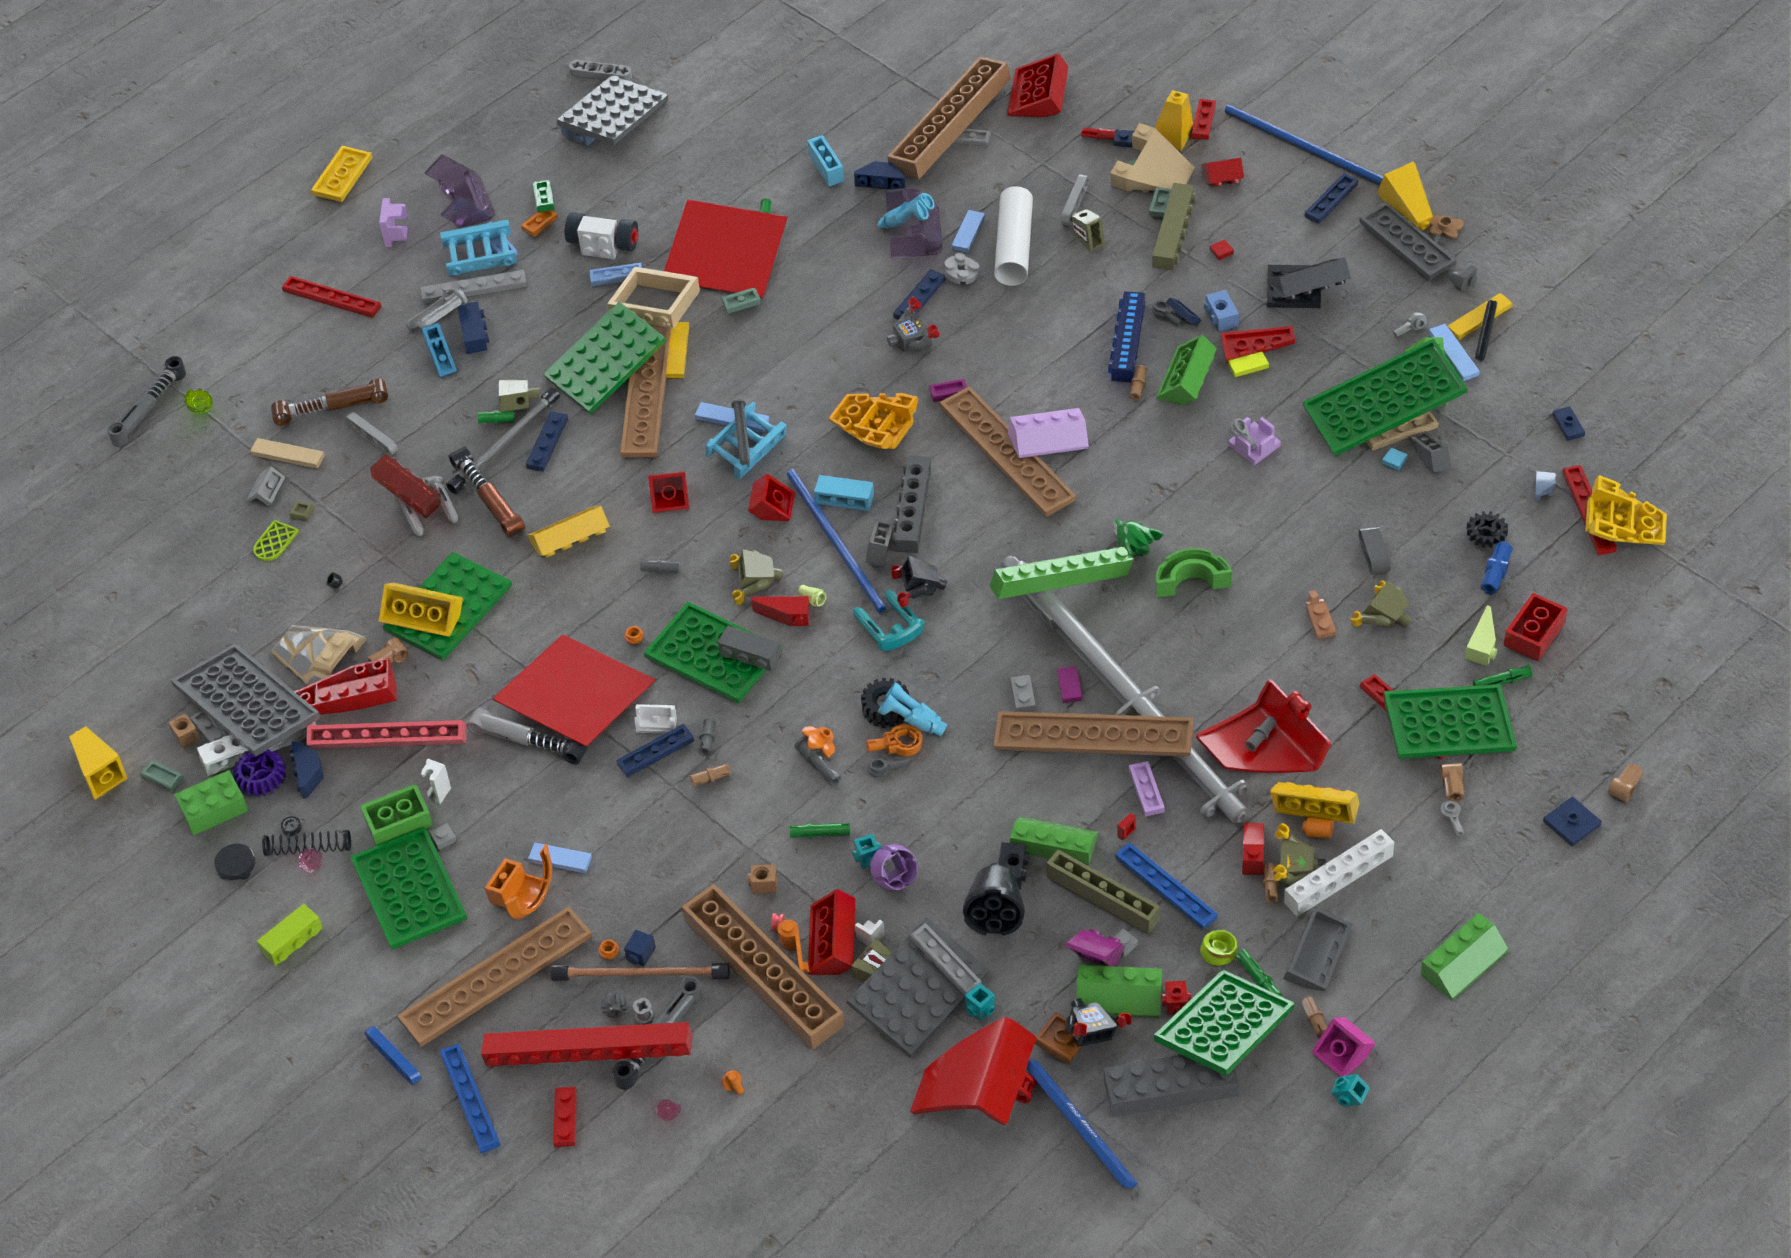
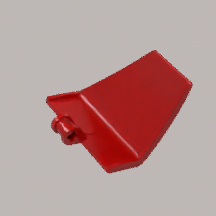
M1268 680L1265 683L1254 704L1196 735L1198 741L1224 769L1245 772L1293 773L1316 771L1321 767L1331 746V741L1307 717L1312 707L1311 704L1305 701L1298 691H1294L1287 696L1273 680ZM1267 717L1274 718L1277 725L1269 733L1267 740L1262 741L1255 751L1248 750L1245 743L1254 734V729L1260 727Z
M1004 1017L963 1039L925 1069L910 1112L922 1114L944 1110L977 1109L1001 1125L1007 1124L1015 1100L1021 1103H1029L1032 1098V1089L1037 1084V1081L1025 1072L1036 1036L1013 1019Z

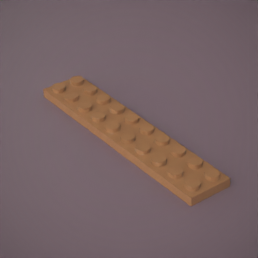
M650 325L662 334L667 341L629 378L620 450L621 457L658 456L671 328Z
M970 386L940 402V408L1045 517L1076 501V495L1038 456L1018 457L1007 434L1009 426Z
M999 711L994 749L1190 756L1194 718Z
M568 906L397 1016L398 1020L417 1044L422 1047L592 938V932Z

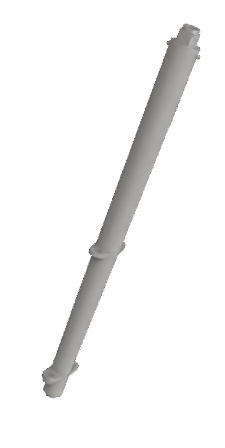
M1008 556L1003 560L1001 566L1006 568L1027 563L1019 561L1016 557ZM1052 590L1020 595L1044 623L1065 640L1124 704L1115 715L1165 717L1152 703L1159 696L1160 688L1154 686L1142 692ZM1192 747L1190 756H1173L1212 798L1200 809V813L1203 816L1211 817L1220 808L1232 823H1240L1247 817V808L1236 797L1237 795L1245 794L1248 790L1247 783L1244 780H1240L1227 787Z

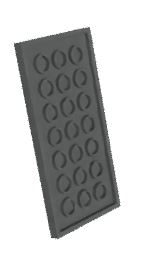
M236 643L171 680L173 687L255 757L320 719V714L315 708Z

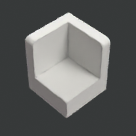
M868 920L864 925L857 923L855 925L856 939L867 946H870L875 939L880 941L885 935L884 922L879 920L874 924Z

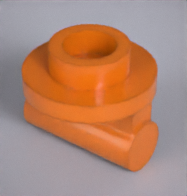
M735 1070L727 1072L722 1079V1086L727 1091L735 1090L738 1095L744 1092V1088L741 1085V1074Z

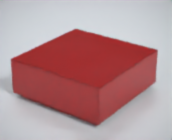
M1225 239L1210 245V251L1218 260L1234 254V249Z
M1130 813L1117 825V837L1121 840H1125L1136 829L1135 815Z

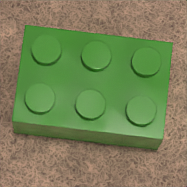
M230 770L174 794L193 836L248 812L244 797Z
M416 784L360 805L363 818L376 846L422 827L426 829L433 827L430 813Z

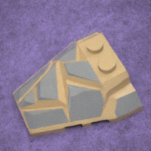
M292 625L273 648L271 654L286 668L289 667L296 677H300L304 684L308 686L333 675L332 670L346 652L357 653L366 641V638L347 630Z

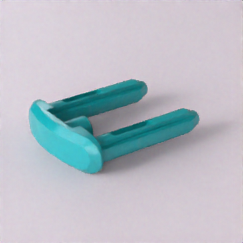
M890 590L885 592L886 600L908 623V628L904 629L900 624H895L891 628L892 633L886 636L862 608L855 607L853 609L854 617L878 643L877 647L881 651H889L907 644L923 632L925 625L924 620L918 619L908 606L900 607L897 601V594Z

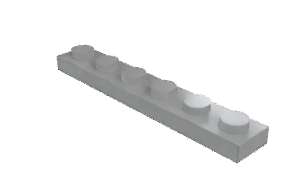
M524 270L424 286L421 287L423 304L436 302L444 296L443 293L451 289L462 290L464 295L468 297L527 287Z

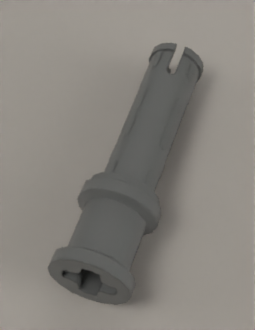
M806 736L797 740L795 749L801 751L804 759L807 762L813 763L832 786L837 785L841 780V776L821 756L820 749H808V737Z

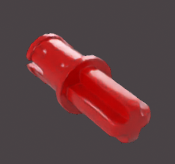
M1084 127L1081 131L1082 137L1097 138V140L1106 139L1114 141L1116 130L1101 129V127H1098V129Z

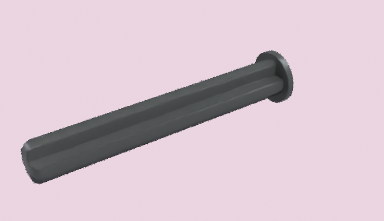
M737 399L731 403V407L734 409L739 459L741 465H748L750 463L744 411L746 402Z

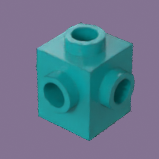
M870 834L854 839L855 850L852 851L855 862H859L861 868L864 869L870 867L871 863L869 860L882 847L879 842H876L874 835Z
M981 983L965 995L966 1011L970 1016L982 1021L986 1016H991L995 1011V995Z
M1358 1074L1340 1076L1335 1081L1331 1094L1344 1107L1362 1105L1370 1087Z

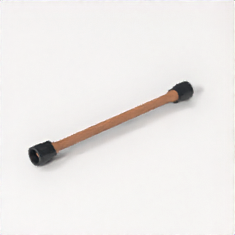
M712 963V966L705 968L671 967V969L670 967L658 969H576L569 967V964H552L551 966L552 981H569V978H574L575 976H678V974L679 976L700 974L712 976V979H729L730 974L729 963Z

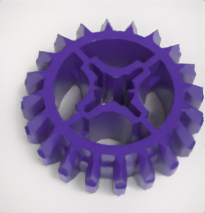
M270 749L256 757L252 753L246 752L245 757L239 756V761L235 762V767L233 768V778L243 794L247 793L249 797L253 794L258 797L259 794L266 796L267 792L273 793V789H279V784L284 783V777H286V766L283 763L282 757L278 756L276 751L272 752Z

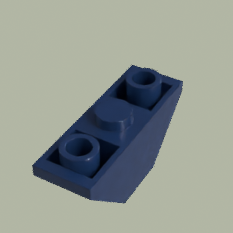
M874 161L854 171L855 186L906 190L905 176L890 162Z
M292 741L293 750L289 751L292 762L295 761L296 764L292 765L294 776H298L295 784L297 792L301 791L304 799L308 798L324 778L321 761L316 750L297 741Z

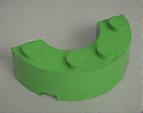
M1190 548L1174 552L1166 557V561L1162 565H1159L1156 573L1157 598L1175 595L1177 585L1188 578L1203 579L1211 585L1212 589L1232 587V570L1229 564L1221 556L1217 557L1211 554V551L1205 549Z

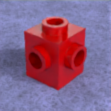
M1186 981L1165 982V994H1161L1162 1006H1166L1167 1014L1175 1015L1192 999L1191 992H1187Z

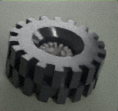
M882 678L880 682L876 679L873 685L871 683L867 684V688H864L863 694H861L863 716L867 718V722H873V725L876 727L880 724L881 728H886V725H889L891 728L894 727V723L900 725L901 719L905 720L904 717L893 711L885 715L878 713L889 689L895 683L893 678H890L889 681H886V678ZM898 680L896 683L909 695V690H907L905 684L902 685L901 681ZM900 702L902 705H904L906 708L910 710V707Z

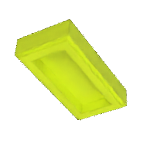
M1263 352L1228 361L1234 377L1269 368V363Z

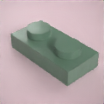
M1156 187L1149 209V216L1164 217L1172 189Z
M755 287L721 297L728 314L761 304Z

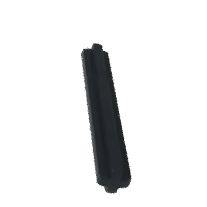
M1489 300L1487 303L1475 354L1476 360L1483 361L1485 359L1497 301Z

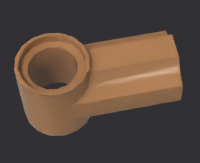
M392 638L387 641L383 649L367 658L371 662L388 657L390 663L394 661L401 663L406 660L409 652L398 638Z
M1441 764L1440 774L1441 781L1444 782L1446 799L1459 802V800L1464 799L1462 764Z
M1628 764L1619 778H1614L1611 782L1608 794L1627 803L1634 792L1635 786L1643 777L1644 772L1640 766Z

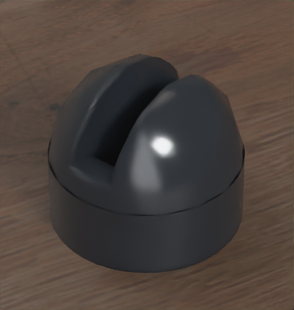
M335 572L330 573L326 581L327 586L331 588H338L343 583L342 577Z

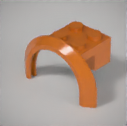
M547 844L539 852L543 862L542 879L525 874L522 863L505 858L484 888L489 902L506 908L509 916L513 919H523L534 912L543 902L548 892L552 877V861Z

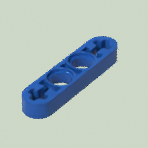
M371 1026L364 1032L368 1041L411 1085L421 1080L417 1069L375 1026Z

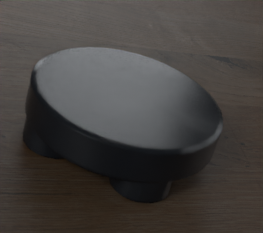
M239 843L230 844L217 853L214 864L221 879L245 880L250 877V872L255 866V856L252 849L247 845Z

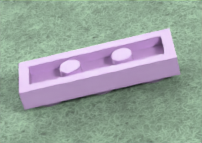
M1148 761L1129 765V772L1145 817L1164 813L1165 807Z

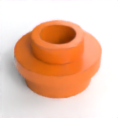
M637 626L629 627L624 635L626 642L630 644L640 643L644 638L643 631Z
M605 940L599 947V954L604 959H613L619 954V946L613 940Z

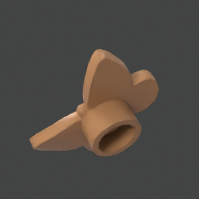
M1433 215L1429 234L1436 236L1443 233L1448 238L1456 239L1458 237L1457 231L1463 228L1464 221L1452 219L1449 216L1440 217Z

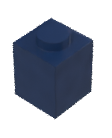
M635 930L624 947L626 960L635 965L645 966L656 948L654 936Z

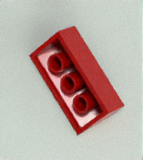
M835 889L810 905L809 972L807 973L809 975H840L852 968L854 963L856 898L839 889Z

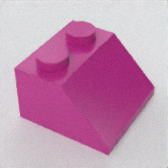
M1333 1018L1315 1045L1312 1053L1339 1076H1347L1365 1061L1376 1043L1347 1018Z

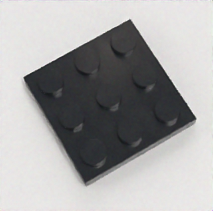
M1268 264L1267 308H1321V290L1319 291L1318 288L1312 289L1313 293L1302 295V293L1296 294V298L1286 300V298L1278 297L1269 282L1270 277L1311 265Z

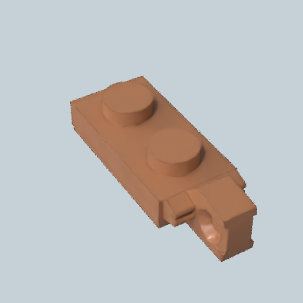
M1316 590L1309 591V602L1306 604L1307 613L1316 638L1336 636V629L1326 602H1324V599L1319 600Z

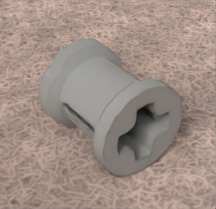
M640 998L633 1003L635 1020L640 1025L651 1023L654 1017L651 1003L646 998Z

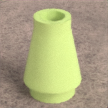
M801 585L798 589V595L808 596L809 603L814 607H820L826 601V594L822 589Z

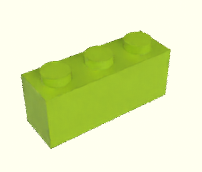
M302 904L259 938L257 944L260 952L276 966L286 960L296 949L301 948L311 937L316 936L323 927L320 918L305 904Z

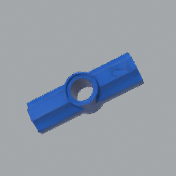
M1502 541L1497 543L1492 558L1489 557L1485 576L1481 584V589L1486 594L1492 595L1497 593L1502 578L1504 579L1506 576L1509 559L1513 547L1508 542Z

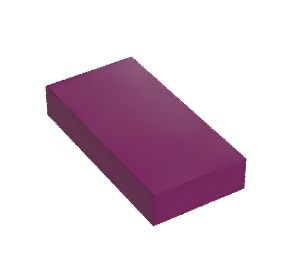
M965 379L929 385L933 402L943 401L967 388Z
M1077 666L1058 668L1057 673L1062 702L1082 701Z

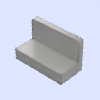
M270 466L260 473L246 500L251 502L257 498L269 506L272 504L285 476Z

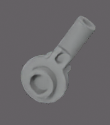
M1414 313L1408 318L1407 323L1393 331L1395 337L1411 329H1422L1426 325L1427 318L1422 313Z
M1240 418L1232 419L1229 422L1230 432L1250 442L1252 450L1257 448V443L1249 436L1250 434L1247 431L1248 427L1245 422Z
M1446 801L1441 805L1440 812L1447 821L1451 822L1456 836H1462L1464 831L1458 819L1461 812L1460 806L1454 801Z

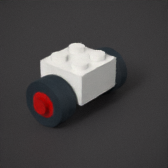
M576 212L568 214L564 227L566 242L580 244L582 255L614 260L618 250L633 251L639 237L638 223L635 220L621 219L617 227L616 220L589 217L583 213Z

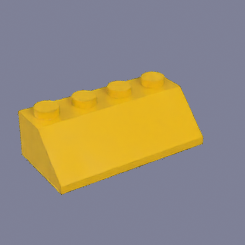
M593 506L532 532L527 537L539 556L544 555L547 558L556 554L555 550L559 548L565 550L572 547L571 543L575 541L581 543L588 540L589 535L595 533L597 536L605 533V528L610 527L602 506Z
M398 583L384 584L379 622L449 637L460 617L463 597Z
M1278 782L1271 788L1270 793L1275 813L1333 819L1336 822L1350 824L1355 823L1359 807L1357 793L1349 790L1339 791L1332 788H1317L1312 785H1296L1291 782Z

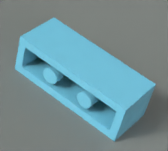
M821 135L807 140L809 157L827 185L830 187L844 182L843 166L824 136Z
M819 475L814 490V497L817 504L869 511L874 497L873 482Z

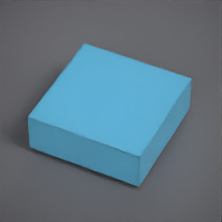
M1391 448L1382 459V464L1399 471L1406 462L1408 454Z

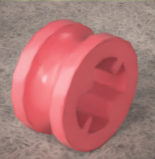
M773 913L771 931L778 930L779 923L785 920L784 914L778 916L776 913Z

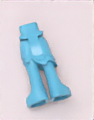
M922 193L909 203L904 202L899 207L887 212L879 220L878 228L882 229L885 227L888 229L897 227L912 215L920 221L926 220L929 216L928 211L932 210L935 206L933 198L927 193Z
M896 682L889 689L886 699L878 710V713L882 715L890 711L898 713L905 718L904 721L922 731L929 732L931 735L934 733L939 737L942 736L947 727V724L941 721L940 716H937L924 703L916 702ZM900 702H902V703H904L905 705H907L908 707H910V708L912 709V711H910L908 708H906V707H905L904 705H902Z

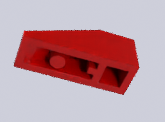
M808 596L751 597L753 612L788 626H809L810 606Z
M1244 822L1242 874L1263 875L1264 823Z

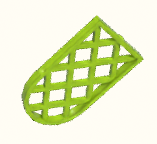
M274 520L253 547L256 558L262 561H272L278 558L299 533V529ZM278 530H286V533L279 534ZM271 532H277V535L270 537ZM287 535L288 539L281 541L280 537ZM278 538L279 541L272 543L271 539ZM269 540L270 544L263 546L262 542ZM280 544L281 548L274 550L273 546ZM271 547L272 550L265 552L264 548ZM262 549L263 553H256V550ZM273 553V556L266 557L267 554Z

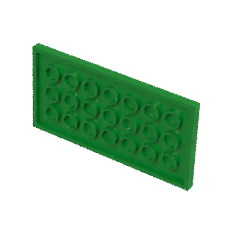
M1433 338L1302 403L1321 436L1336 457L1468 393V390Z

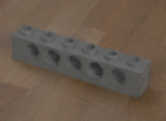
M908 456V461L904 463L903 467L905 477L901 479L903 491L899 492V502H901V505H897V516L899 517L895 519L894 529L896 533L892 535V544H895L896 552L918 553L931 473V459L927 456Z

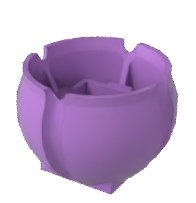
M890 844L883 846L869 860L871 863V875L874 876V881L880 887L891 891L905 889V885H911L915 880L918 870L917 861L913 859L914 854L902 845ZM891 858L895 868L886 874L883 866L885 861Z

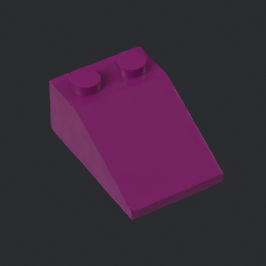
M1090 929L1089 932L1082 930L1066 944L1068 949L1082 958L1103 966L1116 967L1125 948L1120 944V939L1109 936L1108 939L1101 936V932Z

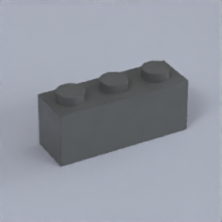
M727 626L718 641L720 655L738 660L744 664L757 666L760 669L772 671L781 656L780 642L731 626Z

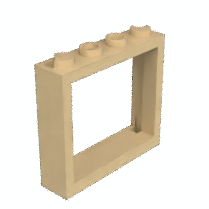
M634 267L607 303L608 310L618 302H621L650 325L674 328L700 292L698 277ZM637 285L681 292L669 310L625 303Z

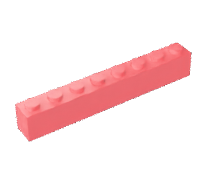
M463 720L307 725V745L312 749L466 744V724Z

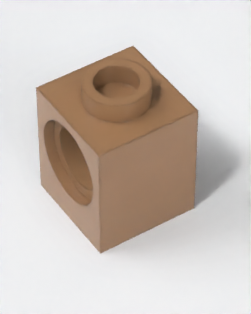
M186 713L168 722L173 736L183 749L200 740L196 727Z
M776 864L751 865V873L747 874L748 886H752L753 894L777 893Z

